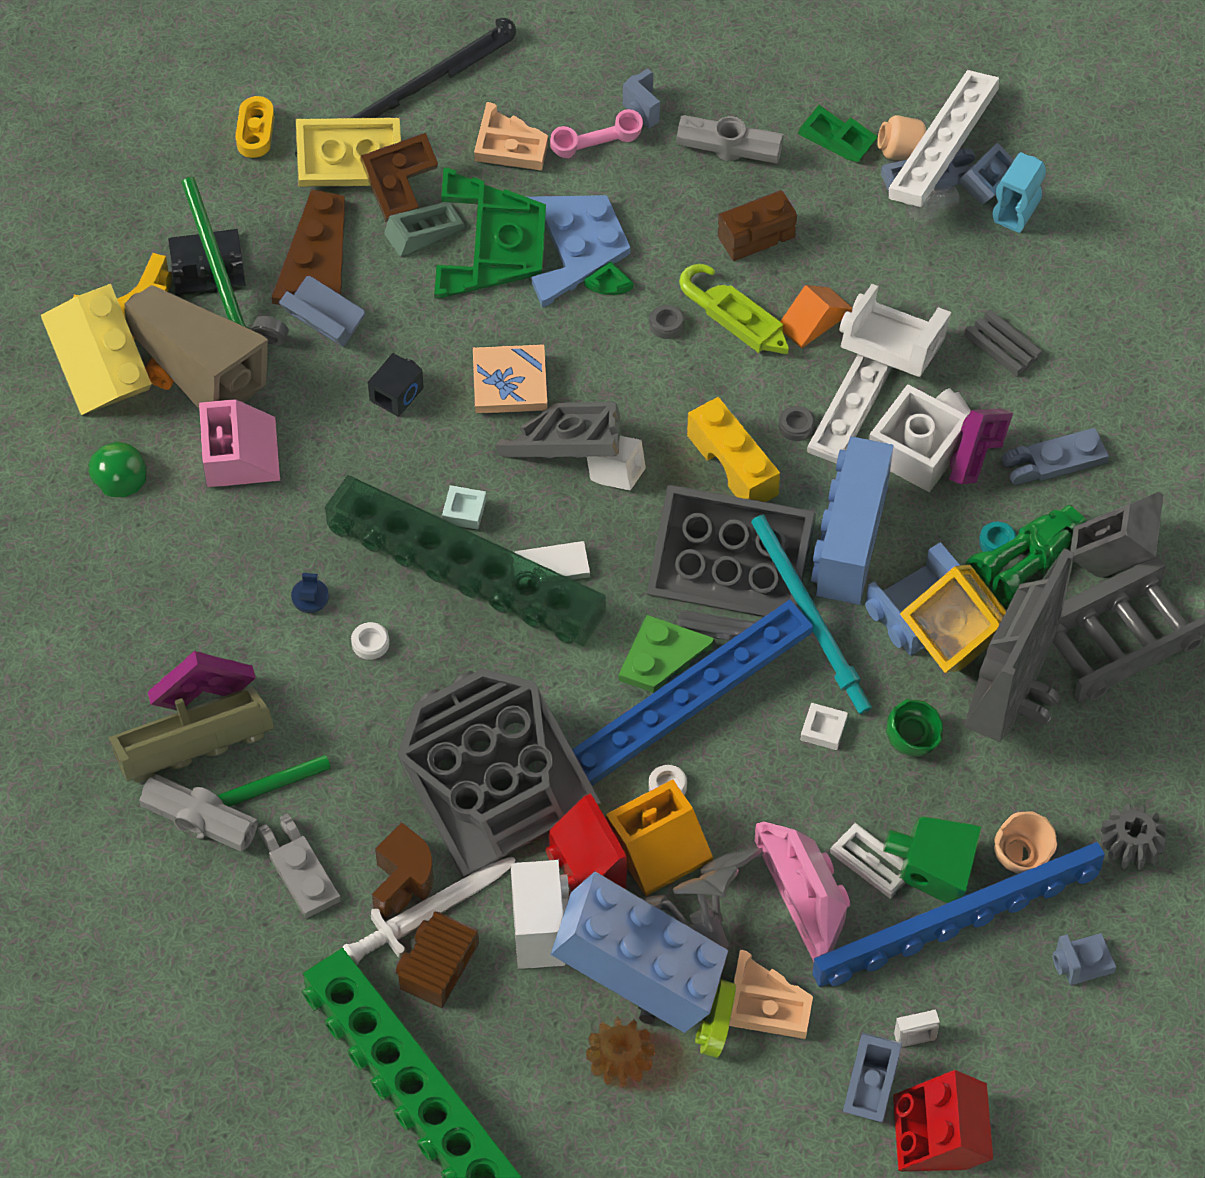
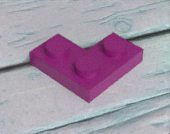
M1001 408L971 410L961 427L963 437L959 449L954 452L950 461L952 471L949 480L959 484L977 483L987 449L1003 447L1013 416L1012 412Z
M194 651L148 691L151 705L177 711L175 700L182 698L186 707L203 691L226 696L243 690L256 679L252 665Z

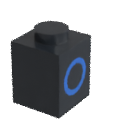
M392 353L368 381L369 401L399 417L424 388L422 368L413 360L404 359Z

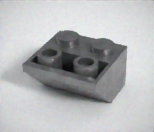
M1160 492L1154 493L1075 526L1070 550L1075 553L1073 561L1094 576L1103 578L1156 557L1164 495Z

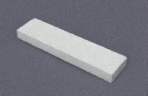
M858 354L807 447V452L837 464L840 449L847 450L850 436L856 437L893 367Z

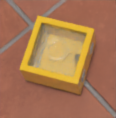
M962 565L953 567L904 609L900 615L944 673L960 671L989 647L1006 610L972 566Z

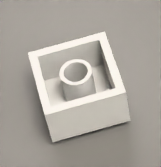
M907 384L870 433L869 440L893 444L890 472L930 492L949 467L954 452L959 449L963 437L961 427L967 415Z
M558 860L510 863L518 969L565 966L564 962L550 954L568 903L569 888L567 874H559Z

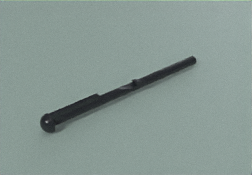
M508 18L496 19V28L351 118H376L387 110L400 106V100L415 94L447 73L450 78L454 77L508 42H511L516 35L514 22Z

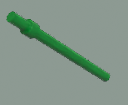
M187 177L181 183L227 318L250 329V327L245 326L194 177Z

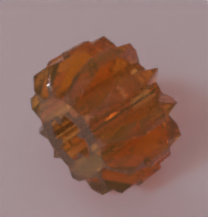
M618 1016L614 1019L613 1027L602 1021L599 1025V1033L590 1034L589 1045L591 1047L586 1050V1059L588 1062H592L591 1072L594 1076L604 1074V1083L606 1085H609L614 1080V1077H618L619 1084L623 1089L627 1086L628 1076L640 1083L643 1076L642 1071H650L652 1069L653 1060L650 1057L655 1055V1045L652 1042H648L650 1040V1033L647 1028L637 1031L635 1019L630 1021L627 1026L622 1025V1020ZM619 1048H624L627 1050V1053L625 1050H622V1055L614 1053V1050L618 1053Z

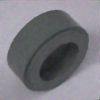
M658 306L649 316V328L659 338H675L684 329V314L675 306Z
M269 316L256 317L251 329L267 338L268 344L276 346L283 345L289 333L288 327L283 322Z
M792 406L786 408L779 416V431L789 440H805L814 432L815 418L811 411L804 407Z

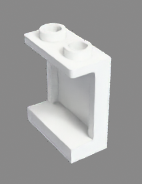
M871 284L865 294L860 293L857 296L852 312L847 311L843 316L839 331L844 333L841 347L920 377L945 339L951 312L938 307L929 322L877 303L876 296L879 286Z

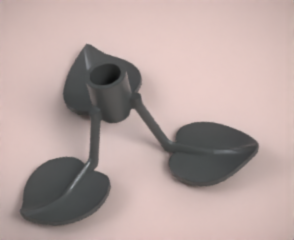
M763 848L736 851L719 856L700 869L702 874L700 878L690 879L673 888L674 894L698 895L701 910L690 915L691 923H688L674 904L668 900L667 894L647 896L641 899L659 910L669 911L676 920L726 948L729 943L721 923L723 918L720 913L719 896L725 897L729 884L739 873V867L747 864L755 857H762L764 854ZM705 894L712 896L713 910L708 907Z

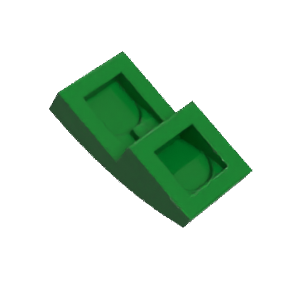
M821 105L817 106L797 133L837 155L855 162L861 160L878 138L877 135L850 117L845 123Z

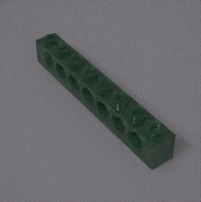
M350 475L345 477L325 506L327 525L336 535L340 537H347L349 535L359 540L366 549L372 552L380 550L391 555L401 566L410 567L412 565L421 569L431 580L439 583L444 580L456 586L459 592L467 597L474 598L478 596L488 601L498 612L507 613L509 611L516 614L532 628L538 629L543 627L552 631L560 641L566 644L575 642L584 647L606 614V595ZM396 532H404L403 534H394ZM435 547V549H432V550H428V549H425V548ZM467 562L468 564L459 565L457 563ZM499 577L501 579L491 580L490 578ZM526 592L533 593L532 595H522V593ZM556 608H565L566 610L557 611V610H554V609H556Z

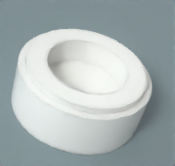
M373 622L359 625L351 636L353 651L359 657L368 660L383 656L389 648L387 630L382 625Z
M660 766L649 777V791L673 779L685 795L687 791V777L676 766Z

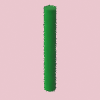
M325 754L217 796L224 805L231 807L331 769L330 763Z

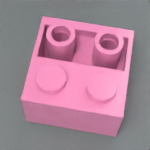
M236 399L199 403L202 458L207 488L280 481L276 420L274 416Z

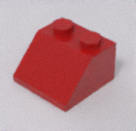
M590 793L575 804L549 830L550 846L546 847V853L549 860H558L559 867H561L564 874H567L569 897L571 892L594 872L626 889L627 856Z

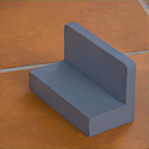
M307 276L294 295L286 291L279 302L287 313L342 347L348 342L366 315L362 308L311 276Z

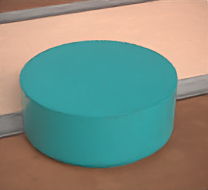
M999 521L991 522L982 528L979 545L983 552L992 551L1014 539L1017 535L1010 525Z

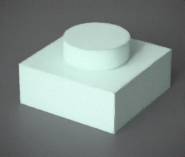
M450 485L442 513V523L478 530L486 503V491Z

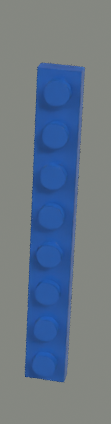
M789 599L573 748L572 751L590 784L593 786L805 639L813 633V625Z
M1098 842L1090 844L814 958L812 974L819 987L829 983L831 986L841 985L847 982L855 972L865 968L867 971H875L883 967L891 957L901 953L904 957L914 955L923 948L925 943L938 939L939 942L950 940L959 933V929L971 924L974 927L984 926L993 920L995 914L1008 910L1010 913L1018 912L1025 908L1030 900L1041 895L1044 898L1054 897L1062 892L1065 886L1075 881H1078L1079 884L1088 883L1099 875L1105 854Z

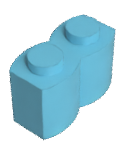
M1021 152L1016 156L996 188L998 203L993 209V220L995 223L1018 233L1023 230L1042 199L1040 185L1046 176V168L1043 161Z

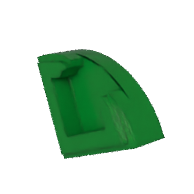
M609 262L584 279L585 287L603 295H618L634 288V283L612 262Z

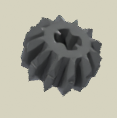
M1129 803L1123 807V811L1114 808L1110 812L1109 820H1105L1102 824L1101 849L1109 850V862L1119 857L1122 858L1121 866L1123 870L1129 866L1130 861L1134 862L1139 871L1144 868L1145 861L1154 865L1158 861L1159 854H1162L1166 849V825L1159 823L1160 816L1158 812L1150 815L1146 814L1145 804L1140 806L1139 810H1134ZM1131 834H1135V835H1137L1138 837H1137V838H1134V837H1132V836H1130V835H1131Z

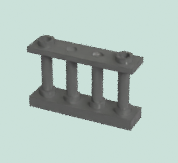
M1158 555L1064 601L1060 623L1052 644L1054 643L1080 678L1077 680L1074 699L1077 703L1087 698H1090L1092 701L1097 700L1107 693L1109 687L1182 650L1186 653L1191 652L1203 643L1205 617L1203 616L1187 624L1160 588L1165 564ZM1140 594L1143 597L1148 596L1174 631L1156 640L1129 604L1130 599ZM1108 610L1117 612L1143 647L1125 656L1097 619L1098 616ZM1078 625L1080 628H1086L1111 663L1093 672L1067 637V631Z

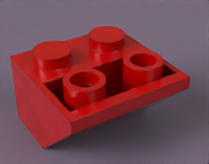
M953 1070L893 1094L898 1171L967 1170L993 1160L987 1083L960 1071Z

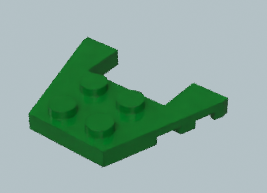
M443 168L442 202L477 204V222L473 267L436 265L434 298H444L542 274L546 204L506 189L502 191L485 184V181L474 177L470 179L456 174V170L451 168Z

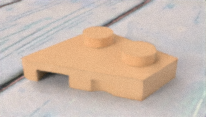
M487 102L474 151V161L542 170L548 148V135L536 128L527 126L523 120L514 115L511 118L506 117L497 111V105Z
M740 950L734 979L736 992L729 1026L806 1039L813 996L799 986L789 984L785 977L774 969L768 971L752 960V954Z

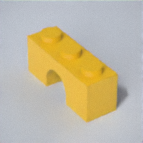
M719 397L688 412L687 436L707 461L715 456L719 459L727 474L728 487L736 497L767 502L778 496L779 470Z

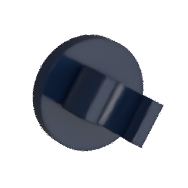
M303 573L302 580L292 589V603L302 612H317L323 609L329 600L328 588L319 580L318 574Z

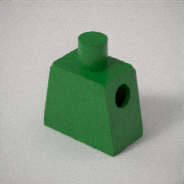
M919 817L910 835L890 829L884 843L883 852L904 858L899 877L904 883L938 900L949 903L962 898L966 892L981 827L930 817Z

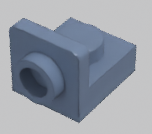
M1102 933L1072 942L1067 934L1059 936L1056 951L1053 952V961L1059 975L1065 974L1070 985L1115 973L1116 966Z

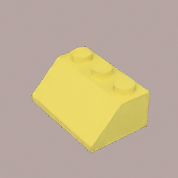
M111 284L76 296L41 315L81 415L149 390L152 383Z

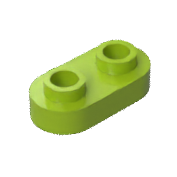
M722 979L719 980L710 1014L706 1016L705 1021H701L696 1034L695 1043L701 1045V1054L718 1058L723 1050L735 998V983Z

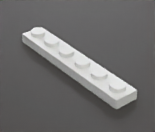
M969 70L966 71L890 185L889 199L922 207L998 91L999 77Z

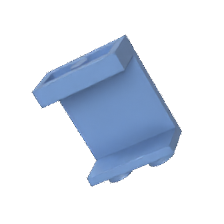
M941 542L928 550L926 566L882 591L875 581L868 584L865 606L869 615L875 621L881 620L888 629V635L892 643L898 648L903 647L910 656L925 648V646L900 613L953 567L960 566Z

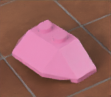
M764 821L757 823L755 843L758 848H763L764 854L762 857L814 962V958L833 951L845 924L847 907H850L847 891L842 884L837 886L832 876L834 868L831 859L826 852H820L815 840L794 829Z

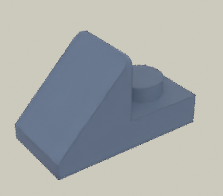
M996 143L959 179V182L983 205L996 194L998 184L1014 160Z
M862 1032L843 1112L883 1122L893 1080L898 1068L902 1047L901 1042Z

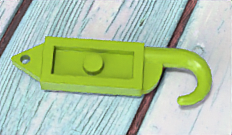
M694 264L687 267L681 273L679 280L681 290L687 297L705 309L708 316L758 353L765 350L788 354L789 347L783 335V323L731 285H718L704 292L692 283L691 279L695 274L707 273L714 275L715 269L704 264Z

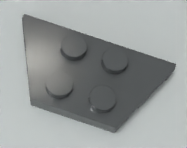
M616 402L555 403L543 411L541 415L522 425L520 428L523 435L514 441L501 439L496 443L495 447L498 454L502 457L583 458L588 456H617L619 454L621 413Z

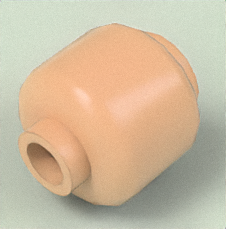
M899 115L891 117L888 122H883L880 127L877 142L878 148L882 149L883 155L889 160H907L926 133L925 124L919 119Z

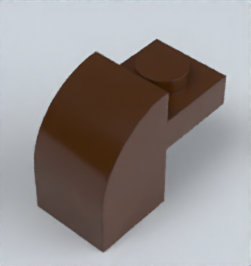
M401 822L375 848L377 866L390 875L372 893L373 907L380 910V914L384 919L393 911L396 913L401 912L410 902L411 893L424 901L430 894L434 881L432 856L428 845L419 835Z

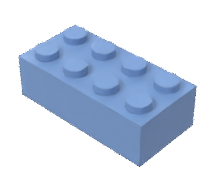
M850 436L847 450L840 449L836 464V479H832L829 491L828 510L825 509L823 514L821 539L816 542L813 562L815 563L811 582L817 583L816 596L860 605L889 486L893 444Z
M594 872L571 892L550 955L685 1033L710 1014L728 950L599 873Z

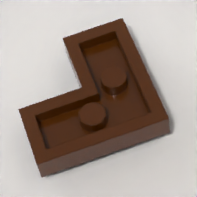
M426 133L361 155L360 158L385 222H388L391 215L419 209L408 178L438 167L437 159Z

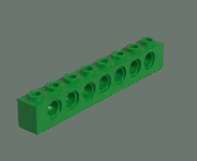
M343 947L303 972L305 989L302 990V994L308 1005L314 1011L319 1008L327 1017L324 1022L331 1035L337 1041L343 1037L350 1047L347 1052L354 1065L359 1070L366 1068L373 1077L370 1083L377 1095L383 1101L387 1098L392 1101L396 1107L393 1112L397 1121L404 1130L408 1131L412 1128L420 1138L417 1141V1145L429 1162L436 1159L444 1169L440 1172L442 1178H522ZM342 996H348L352 998V1000L346 1004H337L334 1002L337 998ZM368 1025L375 1028L374 1031L368 1034L357 1032L362 1026ZM387 1055L398 1057V1060L391 1064L380 1062V1059ZM410 1085H417L422 1088L416 1094H406L403 1092V1089ZM434 1115L445 1118L438 1125H431L426 1122L429 1117ZM456 1146H464L469 1149L462 1156H455L449 1152Z

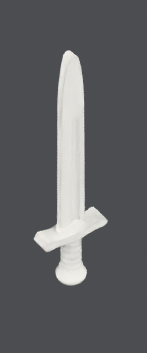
M508 857L489 864L386 922L382 919L379 909H372L371 920L378 931L366 936L359 942L345 944L343 946L344 950L356 965H358L365 954H369L370 951H374L375 948L377 949L385 943L389 944L397 957H402L405 947L398 942L400 938L417 929L423 920L429 921L435 911L440 913L446 912L500 878L511 868L510 863H515V858Z

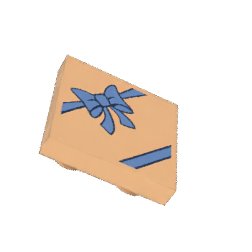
M544 345L473 348L475 414L544 411L548 409Z

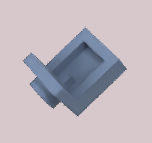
M646 69L638 75L631 76L623 84L622 105L626 109L638 112L643 119V124L649 129L659 123L660 101L651 94L653 92V72Z

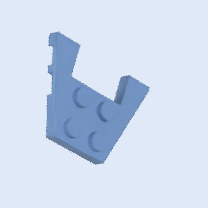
M607 195L528 197L546 204L545 225L564 268L532 277V285L542 307L550 305L554 302L555 298L568 290L572 291L577 288L579 283L609 262L615 264L630 254V245Z

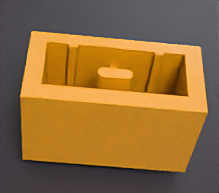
M673 779L606 814V820L627 856V869L645 896L713 860L695 811Z

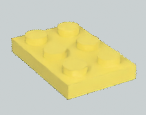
M400 118L296 119L298 186H371L360 161L361 155L400 142Z

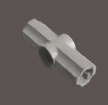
M683 115L679 122L676 145L713 151L720 159L725 161H734L744 157L777 164L781 156L784 134L746 127L741 119L733 116L713 121Z
M155 775L152 778L149 777L139 799L141 807L174 821L181 831L185 832L187 829L198 834L196 837L198 839L207 836L241 852L248 848L258 827L257 819L224 805L221 799L211 791L201 787H195L193 790H190L159 775Z

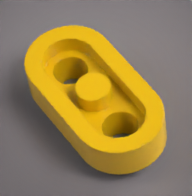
M253 96L244 100L240 105L235 138L238 151L245 157H261L271 147L275 116L273 104L265 97ZM256 115H261V116H263V117H261V118L259 119V118L254 117V116H256Z

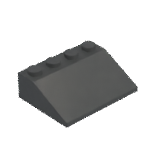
M668 485L647 594L761 616L768 615L789 599L797 607L796 601L751 521L759 515L766 517L800 580L803 582L816 514L810 510Z

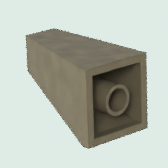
M153 285L140 293H135L125 302V320L131 334L198 408L199 403L236 399L244 403L266 385L268 339L263 335Z

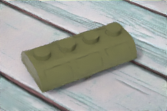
M251 686L187 710L182 698L175 700L178 713L108 738L127 782L131 780L134 782H144L149 777H154L155 772L167 767L171 769L186 767L192 762V758L203 754L207 756L222 754L228 750L229 745L240 741L243 743L256 742L264 737L265 732L273 730V722L268 707L255 688Z

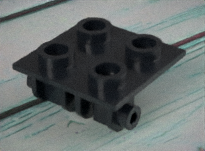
M238 229L213 232L232 288L246 286ZM199 234L168 238L176 295L218 290Z

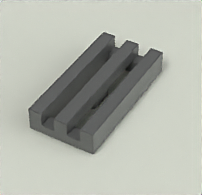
M990 309L985 313L983 319L979 317L973 327L970 325L965 329V336L1016 377L1041 358L1042 350ZM980 331H983L986 335L993 339L999 346H1001L1004 350L1008 351L1011 355L1018 359L1021 362V364L1016 362L1013 358H1011L1008 354H1006L988 338L982 335Z

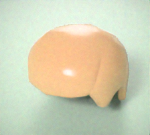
M1033 811L1017 812L1011 815L996 833L994 838L995 856L1006 869L1017 874L1047 863L1057 849L1056 830L1048 819ZM1023 847L1028 851V859L1022 861Z

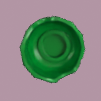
M118 441L100 447L90 458L88 472L91 480L106 496L127 497L138 492L146 482L147 468L140 452L131 444Z
M906 699L896 705L887 718L886 735L892 747L903 755L910 757L926 755L934 750L942 741L943 722L937 710L925 701ZM922 737V738H921L920 740H918V741H910V740H913V739Z

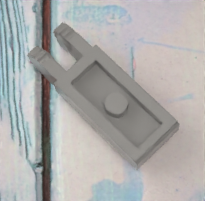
M287 813L280 817V824L284 833L290 838V843L279 847L273 831L267 824L258 827V831L269 850L272 863L305 919L341 902L340 895L304 836L301 837L296 824Z

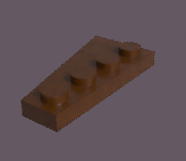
M311 189L275 286L272 304L280 305L279 302L286 291L294 295L307 276L313 277L341 295L345 196Z

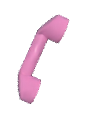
M627 109L617 115L615 126L577 136L576 132L569 127H558L551 134L550 147L556 155L562 158H571L576 150L619 139L623 142H632L641 133L643 119L638 112Z

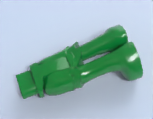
M1066 505L1060 511L1054 509L1049 514L1039 516L1021 527L1019 534L1002 546L992 551L979 552L967 559L965 565H971L986 586L993 582V595L1002 606L1008 609L1019 585L1024 584L1037 571L1043 575L1047 569H1050L1062 550H1068L1071 546L1074 527L1087 522V520L1071 505ZM1027 550L1025 559L1001 572L1009 562Z

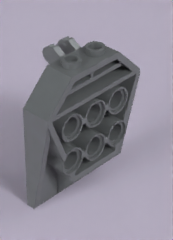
M1063 549L1042 580L1019 585L989 644L965 721V728L1000 742L1012 730L1020 713L1024 717L1042 725L1049 723L1052 717L1050 712L1043 706L1027 700L1030 694L1034 699L1050 706L1058 704L1061 699L1056 690L1036 680L1041 672L1060 623L1074 552Z
M482 668L476 672L467 671L459 675L452 685L442 690L433 689L421 696L419 702L414 704L398 751V757L406 776L463 878L548 834L549 830L584 796L591 793L598 806L601 807L598 796L534 681ZM513 723L524 725L523 730L517 734H509L505 731ZM486 741L490 743L486 751L475 752L471 750L476 742ZM452 759L456 761V764L450 770L443 771L437 768L442 760ZM535 761H542L546 764L545 769L538 773L528 771L527 767ZM507 779L512 782V785L507 790L497 791L493 789L494 783L498 780ZM467 797H473L478 800L477 804L471 809H462L458 806L460 801Z

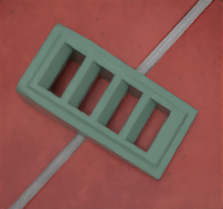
M442 202L389 216L385 236L400 257L464 229L466 225L449 202ZM445 212L451 222L442 224L437 215L442 214L446 219ZM429 219L434 227L430 228L426 220ZM416 225L419 228V231H416L413 228V226Z

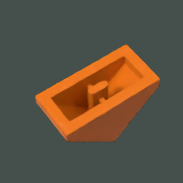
M805 285L780 322L783 323V332L802 349L840 322L847 311L852 312L853 308L829 287Z

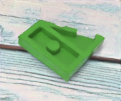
M646 615L621 668L619 681L654 693L665 685L671 676L679 674L686 669L697 656L704 651L708 652L714 645V638Z

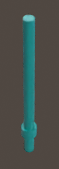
M764 515L755 517L751 523L802 614L813 625V633L836 672L834 678L841 691L846 690L859 715L872 709V705L859 684L861 681L860 676L854 666L848 665Z

